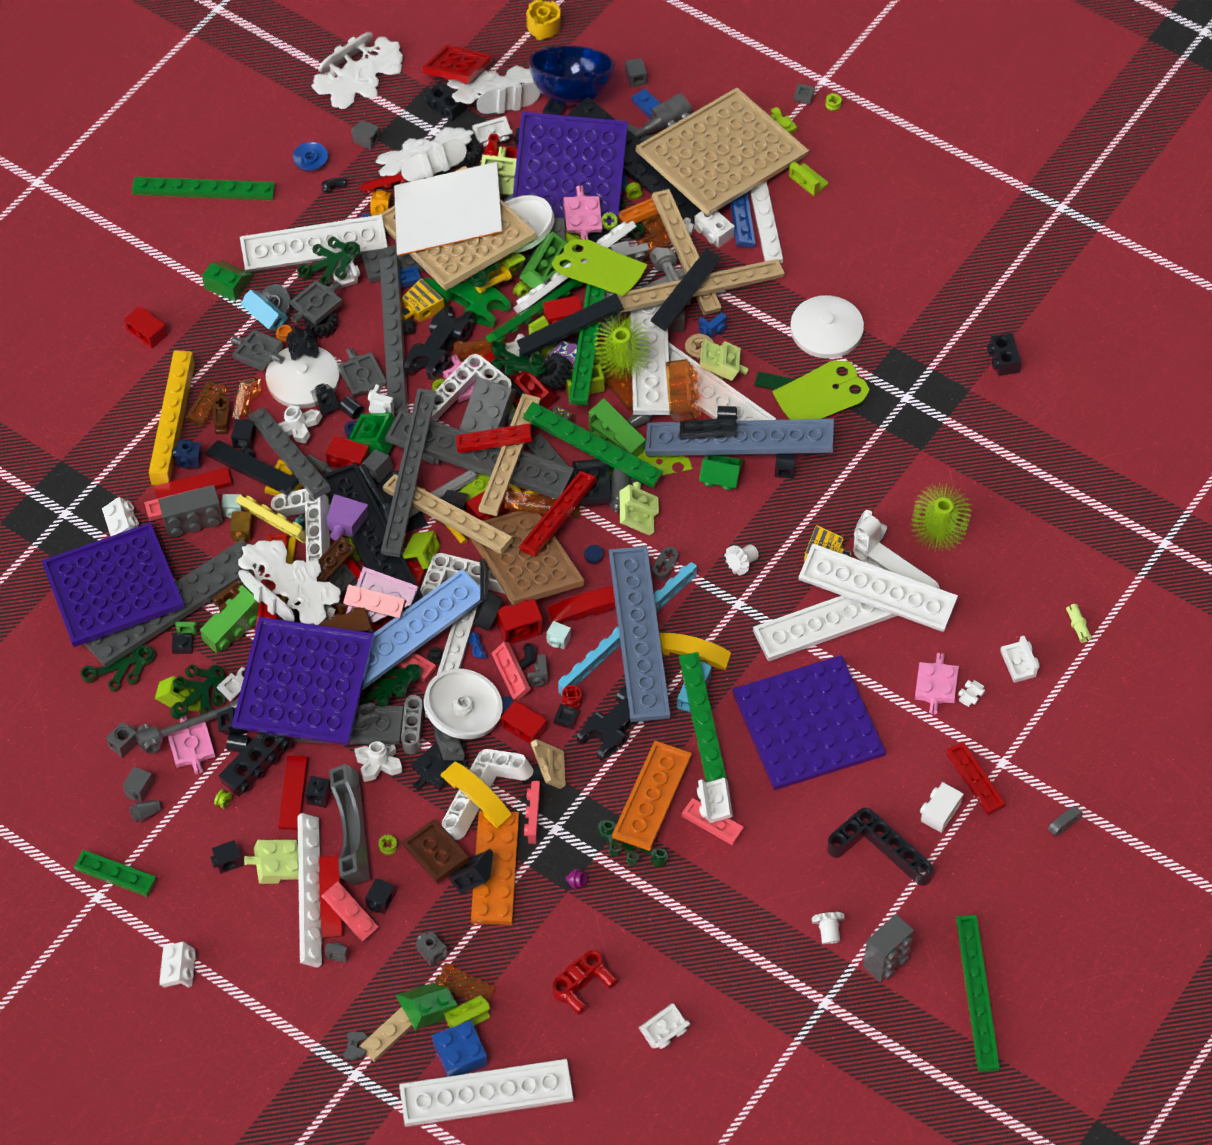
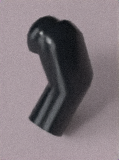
M330 178L323 181L321 184L322 192H331V187H346V178Z
M527 643L523 646L525 657L518 662L522 671L536 661L537 649L532 643Z

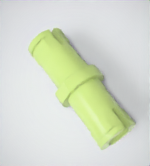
M1072 604L1070 605L1072 609L1069 606L1066 608L1072 621L1071 626L1077 632L1079 641L1081 643L1087 642L1086 637L1088 640L1092 638L1086 626L1087 621L1082 617L1078 605Z

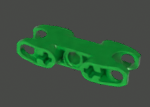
M430 278L423 279L444 299V304L453 300L465 307L464 313L466 311H473L476 317L475 323L494 328L497 325L496 318L490 311L494 309L509 311L511 309V302L492 286L487 288L486 291L479 293L471 283L465 282L460 285L456 284L445 291L435 280Z

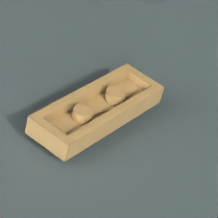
M401 1007L360 1045V1048L367 1051L366 1055L374 1062L413 1028L403 1008Z

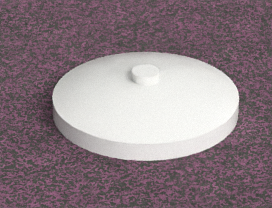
M526 195L504 202L537 235L536 239L512 253L523 252L536 246L550 233L554 224V213L550 204L545 199Z
M824 295L810 298L801 303L792 315L791 335L800 349L815 357L837 358L844 356L858 346L863 336L864 323L859 310L849 301L840 297Z
M318 347L319 354L317 358L299 353L294 361L291 360L289 348H286L278 353V355L284 356V362L280 364L273 360L267 367L266 382L268 390L275 400L285 406L295 405L299 406L300 409L315 407L316 405L310 392L315 389V386L322 383L328 384L333 388L334 393L338 388L340 372L337 361L328 351ZM327 393L322 395L321 401L327 399Z
M450 669L436 675L428 684L424 695V709L429 720L443 733L459 739H476L490 733L498 724L502 714V699L494 684L483 675L467 669Z

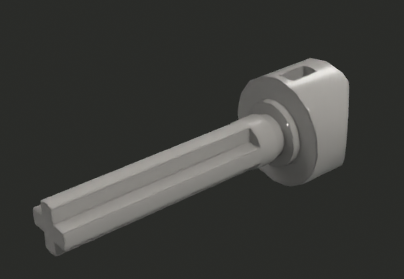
M660 247L654 248L650 253V260L657 271H664L669 282L680 280L673 267L677 261L673 250Z

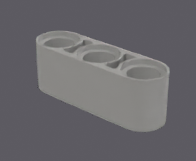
M417 695L408 696L404 703L401 739L403 751L410 755L419 751L421 743L423 705L422 699Z

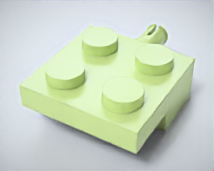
M499 147L498 157L483 155L481 165L497 162L499 193L501 196H510L513 193L516 159L505 158L507 149L503 147V151L502 147Z
M704 339L701 344L699 367L731 381L738 372L744 375L748 372L747 367L740 365L741 348L725 341L720 346Z
M634 482L633 486L628 485L620 490V523L647 535L653 534L654 516L659 513L658 497L641 490V483Z
M257 840L254 846L255 856H245L244 858L245 865H256L259 884H279L280 880L299 879L297 840Z

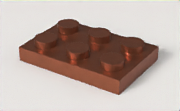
M435 819L402 841L403 847L437 884L470 861L469 856Z

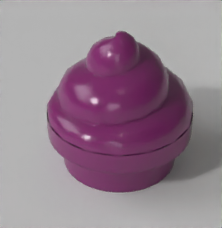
M574 869L565 877L566 881L574 889L584 888L587 884V874L581 869Z

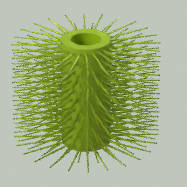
M624 323L622 328L616 326L613 330L609 327L608 329L611 332L609 331L608 335L598 332V335H604L609 338H598L606 340V342H596V345L605 344L606 346H601L597 350L602 348L607 350L595 353L596 355H601V353L608 354L596 359L609 358L599 363L604 364L607 361H611L609 364L614 363L613 366L616 365L614 370L617 368L621 371L622 375L624 368L626 373V367L630 371L631 365L636 369L638 368L634 363L636 364L638 361L648 362L638 359V357H643V359L646 357L647 359L648 356L638 354H643V351L639 350L641 348L646 350L648 348L646 346L647 343H650V341L647 342L646 340L645 342H638L640 339H648L650 337L642 336L638 338L637 336L641 334L635 333L639 330L631 332L633 330L631 328L629 331L631 326L626 329ZM642 343H643V344H644V343L646 344V345L643 346V347L638 346V345H640V344H642Z
M943 485L942 489L940 488L941 494H938V491L935 494L934 492L932 493L936 500L931 496L929 497L932 501L925 496L923 498L928 503L916 500V502L923 503L928 507L916 504L915 507L917 508L915 511L913 510L916 513L914 515L916 519L913 520L911 518V520L916 521V523L920 521V523L923 522L924 524H910L917 528L918 526H925L926 528L913 529L912 531L915 532L917 530L918 532L919 530L921 532L922 530L923 532L920 534H926L922 538L924 539L926 536H929L930 539H934V542L937 537L936 547L940 537L939 550L940 546L942 547L941 542L943 543L944 541V544L947 541L948 543L952 542L946 535L950 536L951 534L956 538L960 537L954 534L955 531L960 535H964L965 532H959L954 528L962 529L963 531L965 528L968 530L965 524L967 520H970L965 519V516L962 518L960 514L968 517L971 516L970 513L957 512L959 510L970 511V509L963 507L965 503L963 505L962 503L961 505H955L958 503L956 501L958 498L954 497L953 500L952 496H948L950 498L946 496L945 498L946 487L943 496ZM919 508H924L927 511L922 512Z

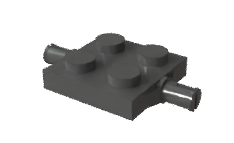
M317 280L290 301L291 306L298 311V313L291 317L292 321L297 323L305 317L315 325L319 324L342 305V299L334 293L341 287V284L335 281L328 287Z
M254 329L244 339L233 336L231 339V343L238 345V348L232 354L234 360L260 371H263L273 360L280 364L284 362V356L277 354L284 346L282 341Z
M353 347L346 350L350 359L339 364L338 370L353 398L367 393L369 395L370 390H373L376 384L380 385V387L387 385V381L372 352L357 356Z

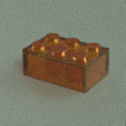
M688 359L665 362L670 416L674 422L699 420L701 408L697 403V400L700 399L699 389L696 388V382L699 381L697 371L694 370V366L690 364Z

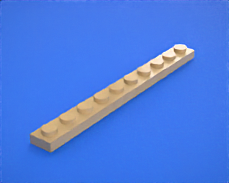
M778 259L714 272L707 277L693 297L782 278L785 273ZM681 280L631 290L624 296L617 294L624 308L621 313L663 304Z

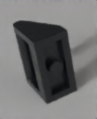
M491 849L469 858L470 861L448 878L461 894L489 880L493 860V851Z

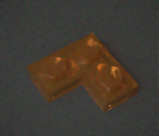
M657 214L642 221V225L649 235L637 241V245L648 244L649 251L646 257L650 256L654 248H666L672 244L666 228Z
M253 377L240 382L233 418L242 419L248 415L250 411L249 400L255 398L260 392V379Z

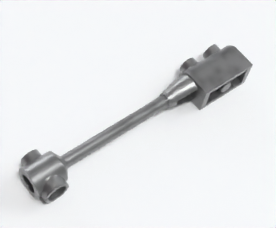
M682 93L677 94L654 107L651 119L642 128L633 132L636 137H640L644 134L670 127L692 114L690 103Z
M238 699L230 703V705L161 730L156 726L149 727L148 724H143L139 726L138 732H135L139 747L142 751L145 750L147 754H153L160 749L163 737L217 718L218 712L234 707L236 710Z

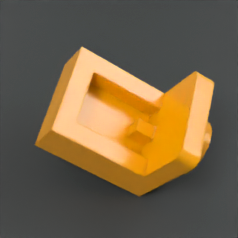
M382 190L373 192L371 197L372 216L379 215L389 209L391 193H386V191Z

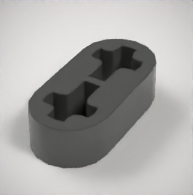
M674 547L664 548L653 565V576L655 579L663 581L670 576L678 561V551ZM672 554L673 557H670L668 561H666V556ZM664 566V571L658 573V570L660 571Z
M1077 806L1071 807L1055 819L1048 827V830L1055 837L1061 835L1082 817L1083 812Z

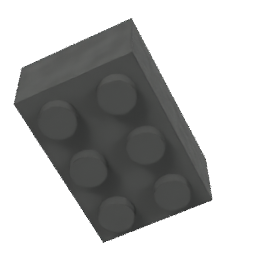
M477 377L459 430L472 433L505 427L517 390Z
M214 485L158 499L168 538L179 537L182 534L197 532L201 529L223 524L220 504Z
M895 914L867 940L863 968L880 983L885 979H890L895 974V969L900 965L904 966L910 959L909 954L912 950L911 943L913 942L914 930Z

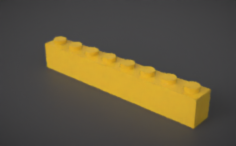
M174 350L149 468L152 485L167 483L172 479L176 458H173V449L177 447L178 440H180L195 366L193 354L189 351Z

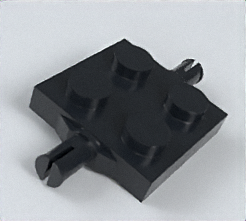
M460 741L462 749H465L467 747L466 744ZM436 742L411 764L412 769L421 777L413 783V786L419 790L427 783L441 791L448 784L441 776V773L454 762L461 764L465 768L468 766V763L465 759L443 760L438 743Z

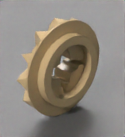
M704 334L692 335L685 343L686 353H689L691 358L696 357L699 359L701 348L696 350V347H700L704 339L711 342L713 340Z

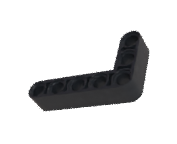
M869 808L859 809L828 838L827 852L830 856L838 858L843 856L865 836L915 883L924 886L931 882L933 865ZM861 819H867L869 821L863 822ZM853 831L854 834H848L847 832ZM876 832H882L883 835H878ZM837 843V844H840L841 846L836 847V846H833L832 844ZM890 845H896L898 848H892ZM905 858H910L913 861H906ZM920 871H924V872H926L927 874H926V875H922V874H920L919 872H920Z

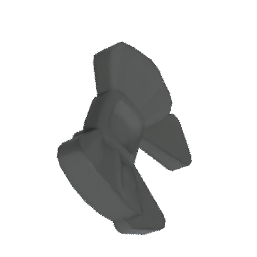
M349 1032L347 1034L349 1040L347 1050L343 1053V1056L348 1060L362 1058L367 1054V1051L357 1048L358 1042L366 1040L368 1037L363 1032Z

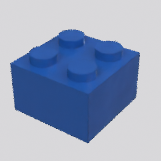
M471 1020L432 1035L433 1046L446 1077L468 1074L488 1066L486 1053Z

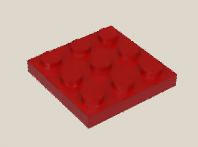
M445 45L422 66L423 73L430 76L444 77L447 80H457L461 83H470L492 62V55Z

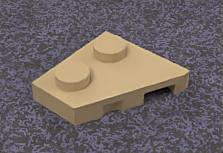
M537 739L532 741L531 746L545 783L559 789L565 787L564 751Z

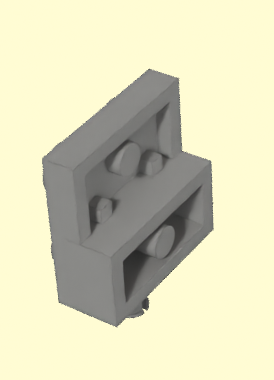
M628 241L612 244L609 248L640 262H643L649 251L647 243L630 247Z

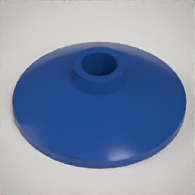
M316 142L303 143L293 152L295 165L303 170L319 169L328 159L326 148Z

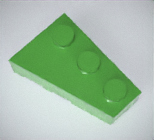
M554 232L548 234L537 246L519 278L532 289L545 282L557 272L552 262L557 255L563 253V247L567 243ZM562 260L560 266L564 267L570 261Z
M604 398L589 411V432L636 457H639L645 451L646 439L643 435L633 428Z
M243 585L240 586L238 589L240 593L233 600L229 598L225 602L227 604L226 608L220 614L216 612L200 629L202 640L217 654L227 649L234 640L241 638L249 628L256 626L259 605L254 599V595Z

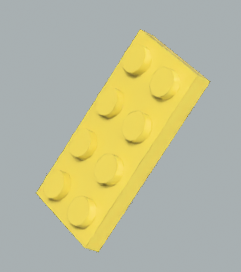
M241 495L238 496L236 502L247 512H251L252 515L306 544V530L294 521L290 522L287 520L288 518L280 513H274L271 508L264 504L260 505L248 495L246 498Z

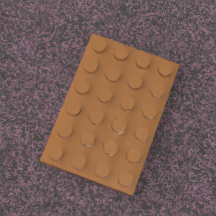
M535 506L483 521L512 536L513 542L502 554L470 538L482 558L486 560L487 566L512 605L519 604L524 600H537L584 586V579L554 535L536 557L520 551L519 545L542 518Z

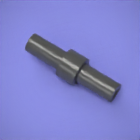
M312 455L307 457L308 461L317 467L319 472L325 474L334 471L325 461H320Z

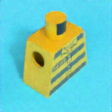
M422 278L402 298L404 309H402L403 320L413 316L418 322H423L436 315L445 307L444 299Z
M815 526L805 552L804 563L812 544L851 557L852 551L842 548L843 537L820 526Z

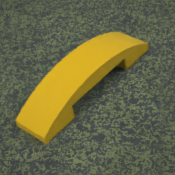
M659 633L663 655L670 656V653L684 655L698 652L700 660L707 661V664L712 667L726 670L731 656V652L712 642L688 635Z
M454 762L441 773V776L454 789L456 787L460 789L484 812L483 816L497 829L512 816L499 797L481 779L461 764Z

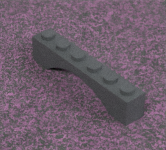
M344 764L329 770L331 789L339 808L343 827V847L338 858L340 878L353 886L370 880L359 773L349 765Z

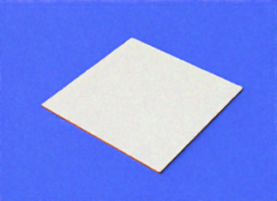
M497 162L394 186L397 256L502 232Z

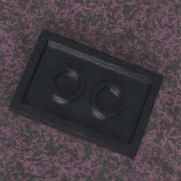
M599 459L573 461L572 468H574L572 480L580 471L596 476L597 482L577 506L611 503L610 465Z

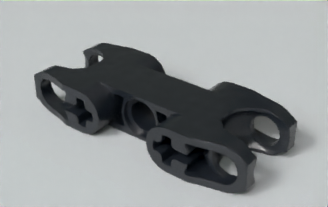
M447 305L442 308L430 322L429 331L431 335L424 344L415 343L409 351L404 365L406 373L413 374L419 368L426 367L427 379L433 380L437 378L449 365L451 360L449 350L456 340L464 342L470 335L476 319L474 312L466 311L462 316L454 318L453 306Z
M626 684L618 691L615 697L619 704L606 716L600 711L594 713L577 735V741L580 744L586 743L591 739L602 740L603 744L597 751V758L600 760L606 759L625 745L629 739V734L625 731L635 723L630 722Z

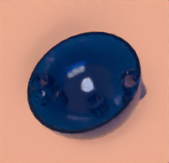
M563 45L547 47L534 52L529 58L530 73L539 91L550 100L567 106L579 105L587 97L591 100L598 97L608 86L615 66L613 59L607 54L582 46Z

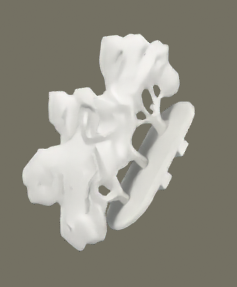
M367 32L358 38H350L347 45L336 47L334 53L321 63L318 69L319 72L326 73L330 71V73L327 75H315L312 88L318 94H331L332 106L339 107L340 109H346L354 102L355 93H360L364 97H377L376 87L378 86L379 79L376 77V73L380 72L388 75L401 73L403 55L399 52V42H390L386 37L380 36L376 39L374 47H367L373 38L371 32ZM363 51L362 59L359 61L351 59L352 56ZM367 51H376L378 55H371ZM347 60V63L345 64L344 68L340 69L336 67Z
M514 66L507 71L505 76H499L497 72H488L484 69L470 83L448 80L447 85L458 89V91L452 94L456 102L470 104L475 99H478L477 109L483 114L495 112L501 114L505 113V110H520L521 107H526L536 102L540 95V89L545 86L543 81L546 77L537 74L534 70Z
M446 127L436 135L433 141L409 138L402 145L403 149L401 151H389L378 156L375 163L386 164L378 172L381 176H394L401 170L402 176L408 181L433 177L435 173L442 170L445 172L465 158L467 152L465 145L472 140L470 136L474 132L464 128Z
M266 540L258 541L254 545L247 544L242 547L243 556L239 559V566L246 570L252 569L255 577L246 570H239V577L244 585L254 593V599L258 603L263 601L268 605V611L272 615L277 613L285 621L294 622L295 617L291 609H297L302 623L319 625L326 618L324 604L331 605L339 602L341 591L338 587L330 582L317 581V577L321 572L318 560L309 561L308 563L296 560L293 564H287V550L284 542L281 540L270 542ZM260 565H264L265 571L262 574V576L259 575L261 574V572L258 571ZM263 579L272 580L276 585V589L270 591L261 581ZM276 594L288 597L287 605ZM298 601L301 602V604L298 606L294 605Z

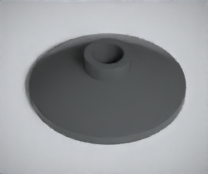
M278 284L266 287L262 294L284 314H287L291 304L290 294L287 289Z

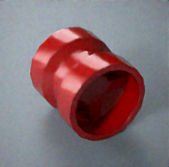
M575 685L566 686L562 691V704L580 709L582 705V692L580 688Z

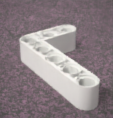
M472 354L436 390L435 402L440 401L442 404H434L431 420L436 421L468 389L477 377L511 388V380L482 356ZM472 364H478L479 366H478V367H472L471 365H472ZM486 375H492L493 377H492V378H486L485 376H486ZM465 376L467 379L461 380L459 377ZM448 389H453V390H455V391H454V392H447L446 390H448Z
M306 489L292 491L288 496L279 494L273 497L271 507L283 516L288 517L305 513L306 563L318 560L330 548V532L327 526L329 499L327 495L324 494L314 499Z
M868 515L856 528L853 552L858 559L940 589V586L934 579L879 543L881 523L876 517Z
M444 553L434 555L420 589L423 597L458 572L457 569H463L480 586V575H475L480 574V562ZM487 566L488 590L505 594L498 581L494 580L495 577Z
M491 749L482 750L470 768V771L489 788L496 776L526 780L533 774V768L524 755ZM459 789L442 821V826L453 840H459L465 836L479 807Z

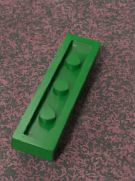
M85 850L81 852L74 865V869L78 872L146 897L149 896L157 881L153 875Z

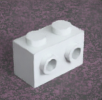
M703 211L695 215V230L704 235L709 243L714 244L717 248H720L734 237L735 226L718 211L709 216Z
M943 782L939 788H934L930 795L931 800L929 803L925 802L920 810V813H922L921 822L941 833L961 805L963 793Z

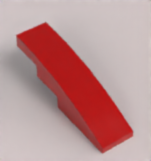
M613 586L589 591L549 606L548 610L552 622L555 621L561 624L572 618L577 621L592 613L597 616L615 608Z
M339 856L319 857L322 938L342 936V919L322 897L337 881L341 884Z

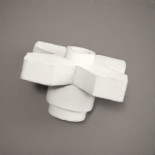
M289 405L284 412L285 421L278 423V425L287 436L293 434L296 442L306 443L310 437L307 428L317 425L322 415L320 411L313 409L302 413L299 406Z
M375 741L369 747L363 746L354 749L357 762L364 764L361 767L364 782L375 780L380 771L389 775L402 773L400 760L393 757L396 754L394 744H383L382 742Z

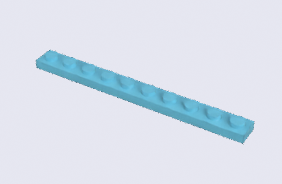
M690 562L687 566H683L674 578H670L661 590H657L654 593L656 613L697 576V566L694 563ZM618 626L614 629L611 636L604 638L600 642L599 647L594 651L591 650L581 663H577L568 675L561 677L558 682L559 694L562 695V691L566 686L579 685L621 646Z

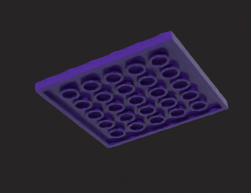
M522 112L512 199L526 195L541 197L550 204L554 218H564L563 198L577 196L576 186L582 185L584 187V196H599L601 219L604 214L611 212L616 215L618 224L628 121ZM608 217L604 222H607L610 226L614 221L611 220V217Z
M151 522L42 560L73 647L185 608Z
M259 617L232 727L349 745L375 637L374 633Z
M842 655L732 689V694L774 791L885 756L884 747Z

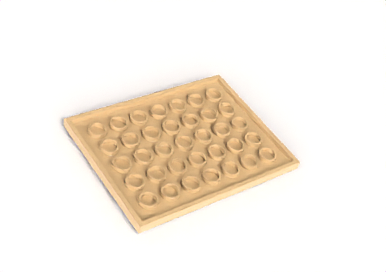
M738 88L733 89L636 146L635 150L707 216L785 170L794 161L798 162L808 156L809 153L806 147Z
M464 166V167L458 169L457 171L464 170V169H468V168H467L466 166ZM500 199L501 233L409 253V255L446 291L537 238V235L529 225ZM395 206L379 215H382L384 229L396 240Z

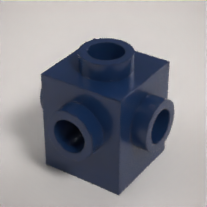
M178 440L177 447L173 449V458H176V465L183 468H199L202 456L201 442Z

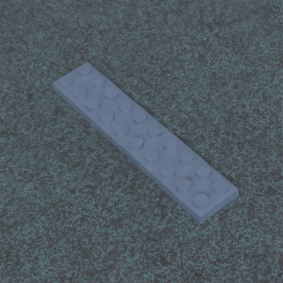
M834 419L736 421V436L697 439H680V422H651L647 424L645 454L646 456L833 453Z
M647 546L609 549L630 722L670 719Z

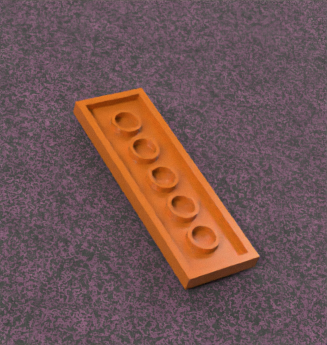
M654 741L613 831L612 838L648 851L651 850L690 762L692 753Z
M479 811L476 855L491 849L493 851V860L489 880L473 888L471 923L512 925L519 812H510L512 816L497 829L483 816L484 812Z

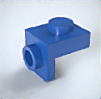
M722 312L710 322L706 321L703 317L698 319L700 333L709 336L711 339L719 333H723L727 327V316Z

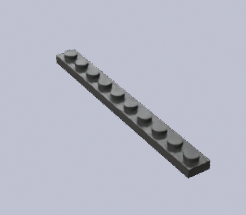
M397 255L380 259L387 396L393 398L394 417L397 416L400 410L408 412L407 382L404 368L405 349L400 267Z
M421 388L417 390L381 555L401 556L437 393L435 390Z

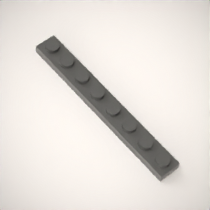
M264 407L247 415L248 420L254 421L255 429L314 499L331 491L329 484Z

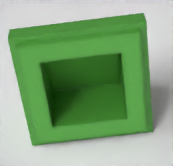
M175 622L177 633L197 635L198 622Z

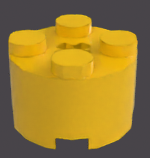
M535 0L529 4V8L526 11L527 29L537 40H544L560 32L561 17L558 4L554 1L551 3L544 0Z

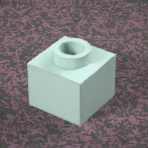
M223 494L221 506L223 517L231 518L232 511L243 512V507L236 502V499L241 494Z
M553 621L547 631V643L554 648L565 650L571 639V628Z

